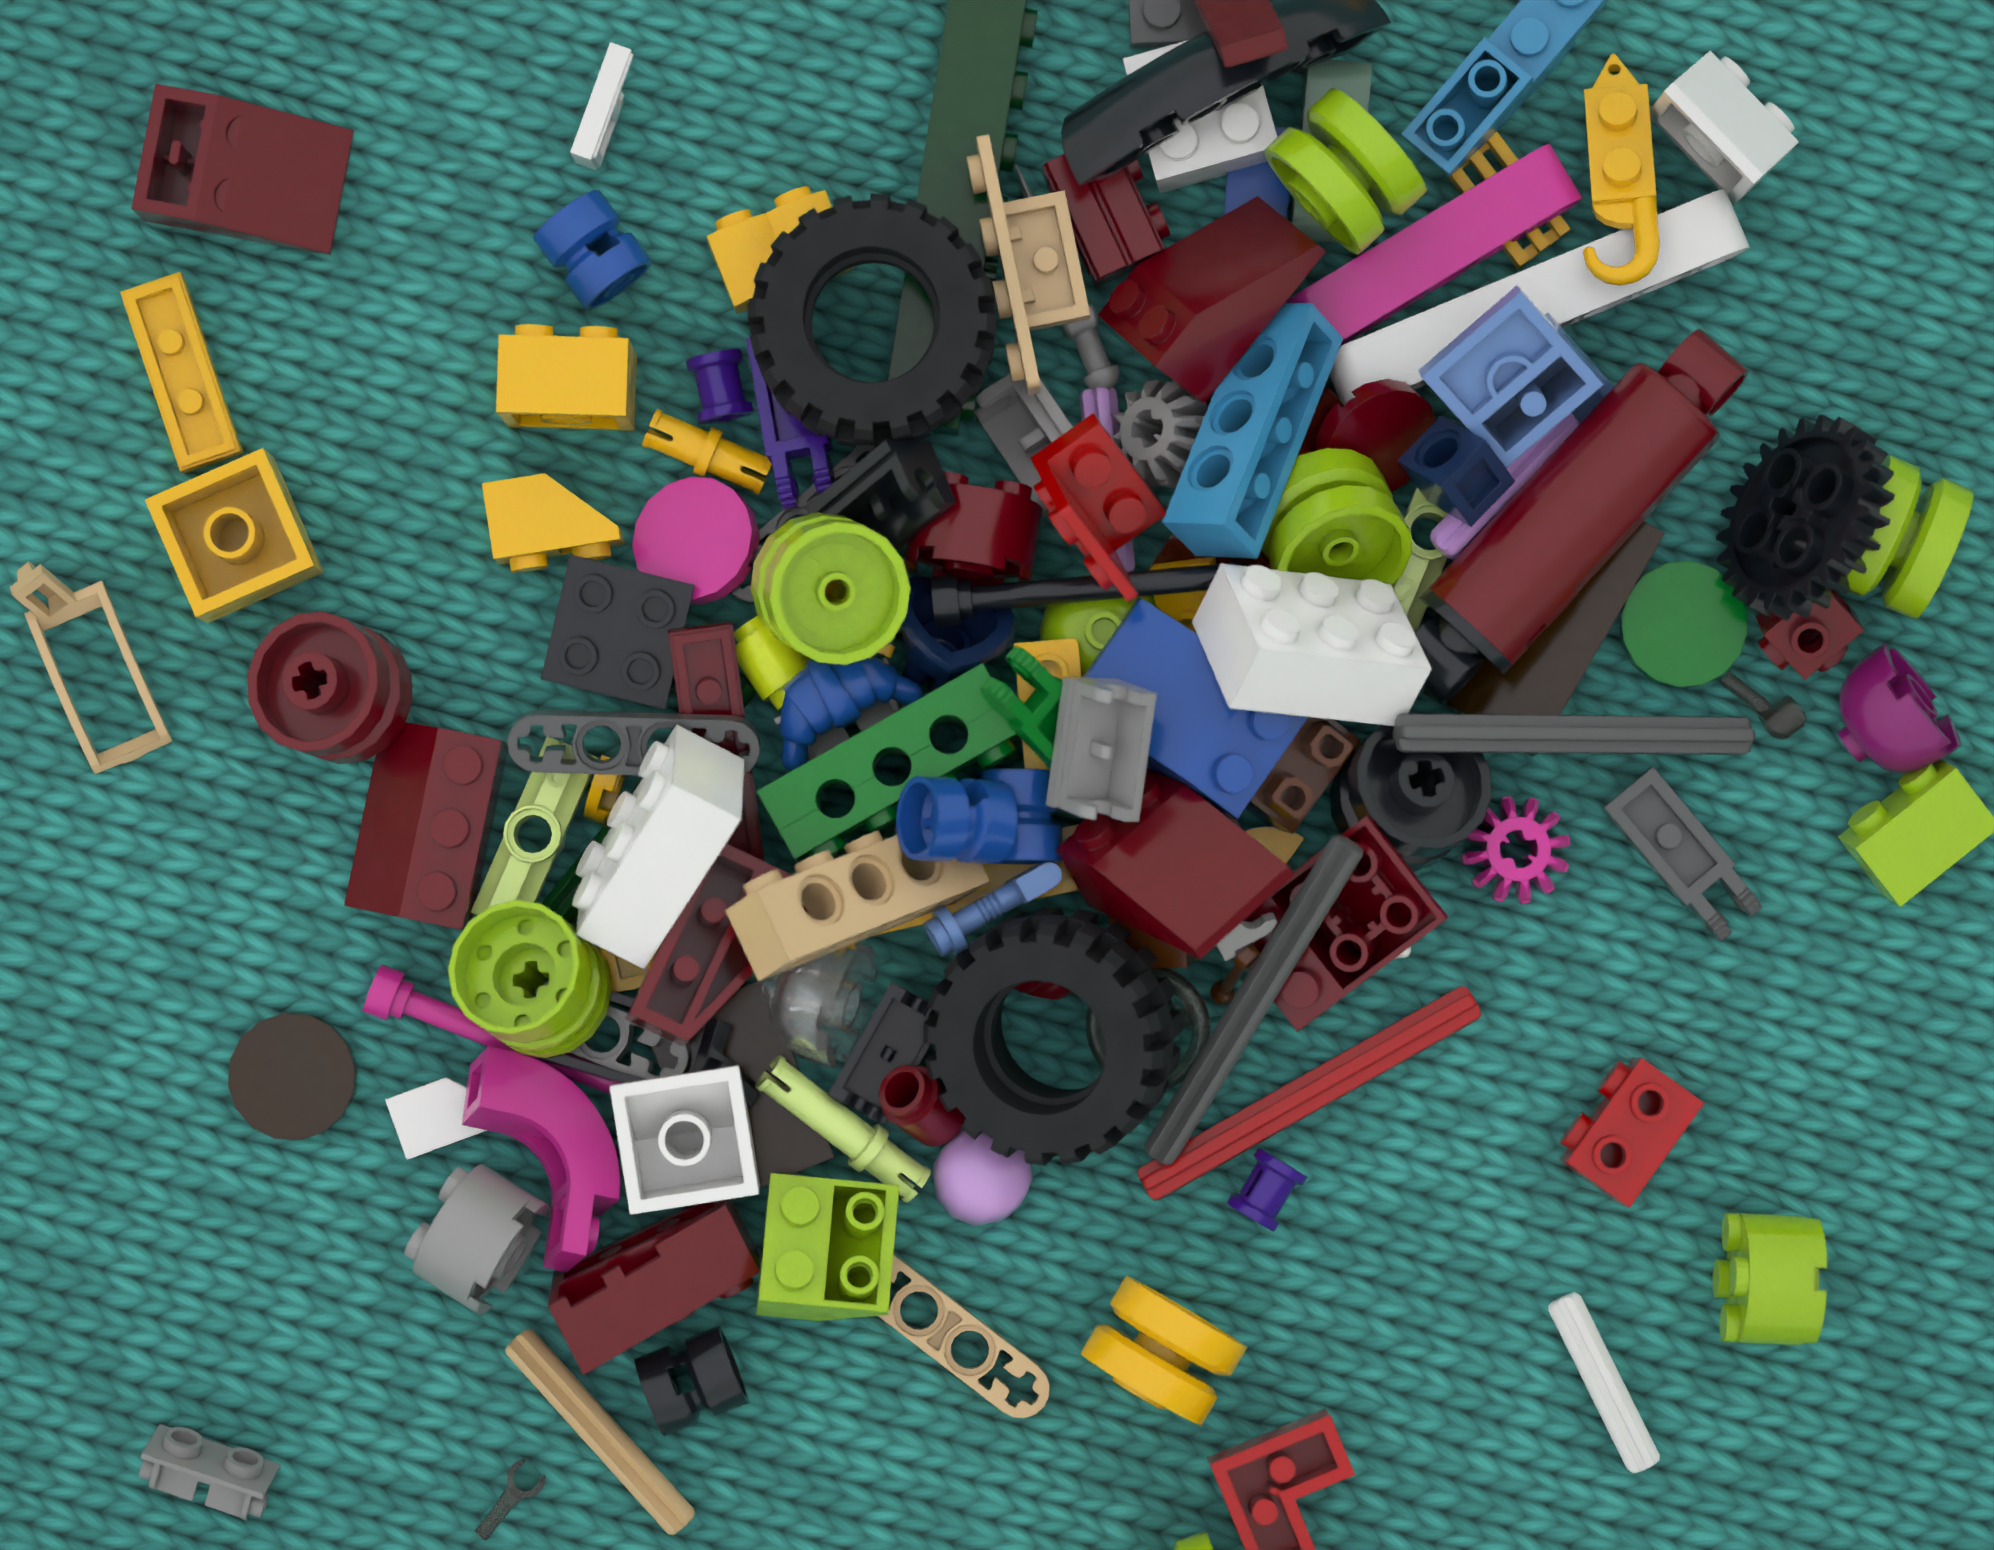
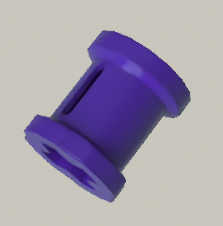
M741 349L715 351L686 360L688 372L695 373L702 410L697 413L699 424L727 422L754 413L752 402L745 401L738 369V364L743 361Z
M1258 1147L1253 1155L1257 1161L1256 1165L1238 1195L1232 1194L1227 1204L1274 1232L1279 1225L1276 1217L1295 1185H1303L1308 1177Z

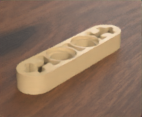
M893 1254L891 1282H895L899 1271L908 1276L911 1281L904 1284L896 1292L888 1315H880L879 1317L1003 1413L1013 1418H1027L1037 1414L1045 1406L1049 1398L1050 1385L1046 1372L1030 1357L896 1254ZM916 1291L931 1295L938 1306V1315L935 1321L922 1329L907 1325L900 1313L903 1299ZM965 1331H976L982 1334L989 1346L986 1360L973 1368L958 1364L951 1353V1344L954 1338ZM1000 1350H1004L1013 1357L1003 1364V1368L1013 1376L1020 1378L1028 1371L1036 1377L1032 1388L1038 1395L1032 1403L1023 1398L1015 1405L1009 1403L1006 1398L1010 1389L1006 1383L996 1376L993 1378L991 1387L985 1386L978 1380L993 1368Z

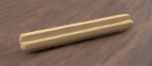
M529 1328L523 1330L506 1346V1355L667 1534H677L693 1519L695 1515L694 1508L534 1330Z

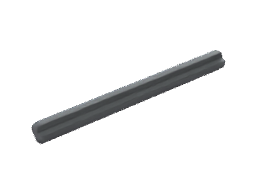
M1403 713L1397 716L1392 732L1399 751L1424 753L1745 755L1751 751L1752 741L1755 740V730L1752 729L1748 718L1721 716Z
M1337 834L1329 840L1145 1142V1152L1158 1162L1171 1165L1179 1157L1362 858V848L1349 838Z

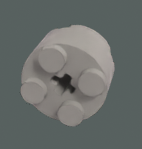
M480 1164L470 1172L459 1166L450 1174L438 1196V1199L444 1205L431 1225L423 1222L417 1228L406 1246L404 1255L414 1261V1275L475 1313L483 1315L493 1307V1305L483 1300L493 1287L505 1293L525 1265L542 1233L540 1229L532 1225L536 1214L548 1217L550 1207L547 1203L484 1164Z

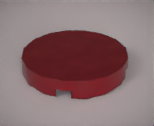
M1383 379L1363 384L1351 392L1355 397L1349 400L1343 407L1337 403L1330 410L1316 435L1315 451L1325 448L1352 449L1371 458L1383 474L1390 491L1393 492L1411 479L1397 460L1421 437L1436 419L1431 405L1409 384L1402 381Z

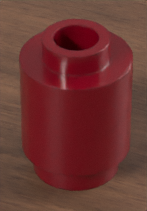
M905 1065L897 1067L890 1071L881 1083L879 1100L885 1117L925 1146H940L952 1140L961 1130L960 1126L966 1118L957 1107L949 1112L946 1111L938 1098V1095L946 1089L943 1080L939 1077L935 1079L930 1078L928 1069L923 1066Z

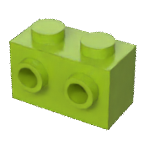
M1944 760L1933 765L1929 764L1916 771L1904 773L1898 781L1900 787L1882 802L1878 800L1872 801L1857 810L1848 821L1850 827L1838 836L1880 893L1899 907L1994 833L1993 815L1958 769Z

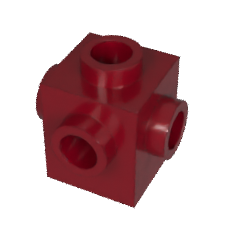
M1834 588L1831 589L1830 607L1825 609L1813 603L1810 615L1807 618L1794 612L1788 621L1775 615L1767 617L1760 612L1755 615L1764 635L1758 641L1764 653L1782 671L1791 665L1804 680L1816 670L1825 672L1835 666L1845 656L1848 650L1847 644L1864 631L1855 611Z

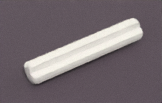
M1573 1292L1554 1300L1548 1305V1311L1627 1470L1632 1473H1638L1652 1467L1660 1460V1455L1582 1297L1578 1293Z

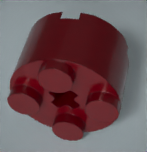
M943 471L956 503L908 541L904 562L906 569L917 574L918 562L933 567L932 577L958 574L959 581L971 580L972 586L1004 583V578H1019L1018 582L1032 581L1042 517V507L1031 500L1033 488L1014 481H996L994 489L968 485L969 478L967 476Z

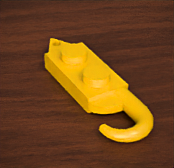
M1611 54L1593 87L1584 89L1592 211L1596 219L1607 226L1618 229H1633L1634 256L1631 261L1620 267H1611L1604 264L1598 259L1593 247H1586L1583 250L1586 267L1594 277L1606 284L1622 286L1636 283L1651 272L1658 261L1660 238L1648 84H1639L1617 55ZM1612 72H1618V74H1616V75H1612V74H1610V73H1612Z

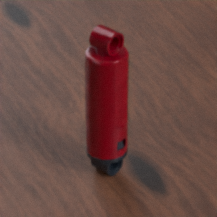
M1700 328L1692 332L1673 351L1659 372L1644 363L1635 364L1419 597L1435 614L1415 632L1432 668L1422 688L1439 704L1444 705L1457 695L1482 666L1484 660L1504 675L1543 630L1549 627L1572 602L1584 585L1714 446L1720 434L1709 418L1738 390L1746 379L1749 370Z

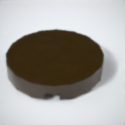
M283 1013L258 1022L241 1037L230 1059L228 1086L235 1108L252 1128L274 1139L303 1140L328 1131L344 1116L356 1094L358 1067L350 1044L332 1025L313 1015Z

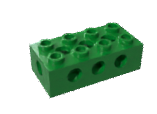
M983 663L756 791L797 862H801L825 850H830L834 858L845 851L844 846L847 844L844 838L864 826L872 833L882 831L896 823L897 805L901 792L907 782L915 776L954 778L959 782L956 774L976 763L981 771L989 770L1016 754L1013 742L1021 737L1009 726L1008 722L1010 719L997 710L980 690V687L990 676ZM944 723L960 725L968 735L965 746L953 754H945L936 750L931 744V736L938 726ZM890 754L904 756L910 761L912 766L907 780L897 786L884 785L877 780L875 775L879 761ZM837 785L850 788L854 792L855 802L852 810L847 815L840 818H830L821 812V797L827 789Z

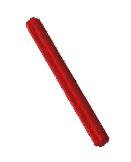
M1465 986L1455 988L1190 1138L1173 1164L1165 1165L1153 1159L1142 1165L1137 1173L1147 1194L1154 1201L1166 1197L1477 1021L1481 1016V1012L1474 996Z

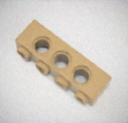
M895 826L893 828L896 833L895 836L883 840L880 831L869 833L844 846L847 854L839 858L833 859L830 850L817 853L796 864L794 868L797 874L783 879L779 869L763 874L743 885L747 896L725 911L758 981H762L931 913L941 905L948 906L956 903L990 882L981 863L958 862L956 858L950 862L909 859L903 853L899 844ZM802 904H803V905L806 907V909L808 910L809 915H808V914L806 913V911L804 910Z

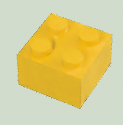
M521 324L515 326V335L499 334L496 413L508 427L635 431L637 354L629 338L618 337L617 328L584 326L579 328V337L554 335V327Z
M264 448L145 499L196 618L206 623H210L324 573L276 460Z

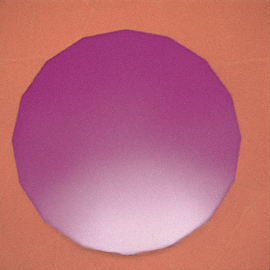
M687 477L667 484L648 500L636 521L632 547L639 571L694 584L695 588L691 604L703 605L724 598L745 580L751 569L749 563L753 558V552L758 549L760 535L754 512L738 492L714 478Z

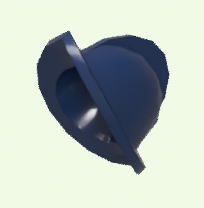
M911 577L908 579L910 584L907 615L901 624L903 628L902 642L908 658L902 676L918 683L920 686L924 685L927 680L929 692L945 685L947 680H953L976 666L999 656L1014 640L1018 623L1011 608L976 611L975 618L963 619L962 626L936 628L931 578Z

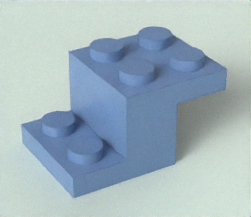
M1518 285L1418 370L1421 378L1469 431L1486 440L1506 468L1570 413L1574 415L1580 424L1614 387L1548 312L1544 315Z

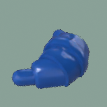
M875 657L866 658L847 665L821 663L810 659L805 663L806 667L783 686L785 695L779 728L780 735L784 737L781 757L782 765L786 770L793 771L807 762L808 746L814 745L818 734L822 735L834 726L838 729L852 724L862 715L860 711L871 708L877 704L876 701L888 703L892 699L907 706L923 697L922 687L918 683L897 674L895 667Z

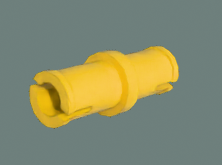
M658 408L656 409L649 426L667 433L673 438L649 428L644 436L642 447L651 448L693 466L692 473L703 478L708 472L753 491V494L759 496L766 477L744 469L743 466L767 476L772 463H770L765 455L722 438L724 431L713 426L708 432L665 414Z

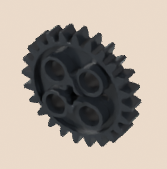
M1819 415L1815 424L1805 418L1799 419L1795 434L1785 428H1781L1778 433V446L1776 448H1772L1765 443L1760 445L1762 461L1758 466L1751 463L1744 464L1743 469L1748 480L1745 485H1731L1730 492L1738 499L1735 506L1721 510L1720 515L1731 521L1730 527L1716 535L1717 541L1729 546L1716 560L1718 564L1728 568L1722 577V581L1734 588L1732 593L1734 598L1746 603V606L1767 617L1775 615L1788 621L1794 612L1807 618L1810 615L1813 603L1825 609L1830 607L1831 589L1836 588L1845 594L1850 591L1847 575L1852 569L1858 573L1865 574L1867 567L1861 557L1865 550L1877 551L1880 549V543L1872 536L1875 529L1888 526L1891 521L1879 514L1880 508L1895 498V494L1882 488L1894 476V472L1882 465L1888 454L1885 450L1875 445L1877 439L1841 417L1834 421L1825 415Z

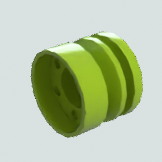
M513 900L490 906L468 922L453 945L448 967L453 998L465 1017L520 1054L549 1058L569 1053L590 1039L607 1015L612 993L608 963L595 944L577 936L574 926L540 903ZM545 977L549 979L548 985H544ZM534 989H537L536 997L532 995Z

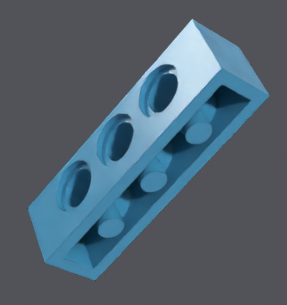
M1285 303L1213 392L1212 399L1196 439L1191 446L1190 454L1162 521L1195 556L1258 558L1343 341V337L1312 303Z

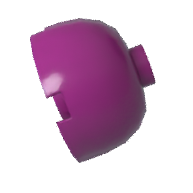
M1883 643L1865 656L1847 674L1840 688L1839 711L1846 726L1838 731V735L1847 750L1857 761L1862 762L1870 757L1885 770L1906 773L1919 770L1929 764L1933 765L1961 747L1960 737L1949 715L1946 714L1938 721L1935 717L1938 716V712L1932 702L1936 698L1935 694L1916 669L1895 648L1889 650L1887 644Z

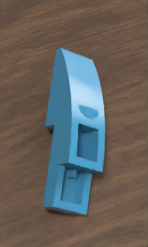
M1521 0L1488 39L1484 37L1401 133V137L1450 177L1494 135L1575 46V39L1608 0Z

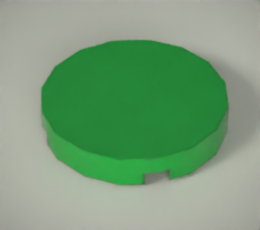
M1694 561L1665 563L1641 576L1621 609L1620 640L1631 664L1649 680L1675 688L1699 687L1725 674L1741 655L1748 633L1746 606L1744 602L1732 596L1734 588L1723 583L1722 577L1724 575L1715 568Z

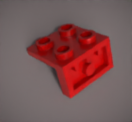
M1092 413L1030 458L1041 478V481L1036 483L1033 488L1050 511L1048 517L1069 546L1075 543L1084 555V564L1101 588L1106 591L1115 585L1126 601L1130 602L1139 594L1120 561L1116 550L1163 518L1166 510L1095 414Z

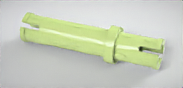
M778 1055L770 1062L771 1073L787 1085H784L764 1070L755 1084L756 1089L761 1092L763 1091L829 1143L849 1157L848 1165L857 1172L865 1169L883 1184L899 1185L900 1199L906 1203L918 1194L913 1189L915 1185L900 1173H903L922 1188L928 1180L931 1170L926 1166H922L887 1139L889 1133L879 1124L871 1127L789 1064L782 1055Z

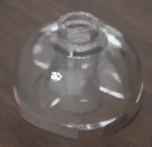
M856 942L764 979L762 1000L769 1003V1022L777 1039L792 1054L809 1062L832 1069L837 1068L835 1060L847 1061L864 1030L872 1002L866 1000L861 1001L864 980L876 983V953L871 945Z

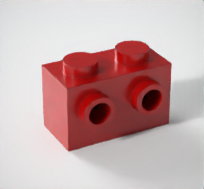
M1633 1057L1628 1065L1619 1060L1611 1068L1597 1089V1092L1602 1094L1604 1099L1591 1117L1581 1112L1560 1140V1144L1566 1147L1567 1150L1559 1161L1621 1206L1628 1208L1633 1204L1704 1105V1102L1640 1057Z

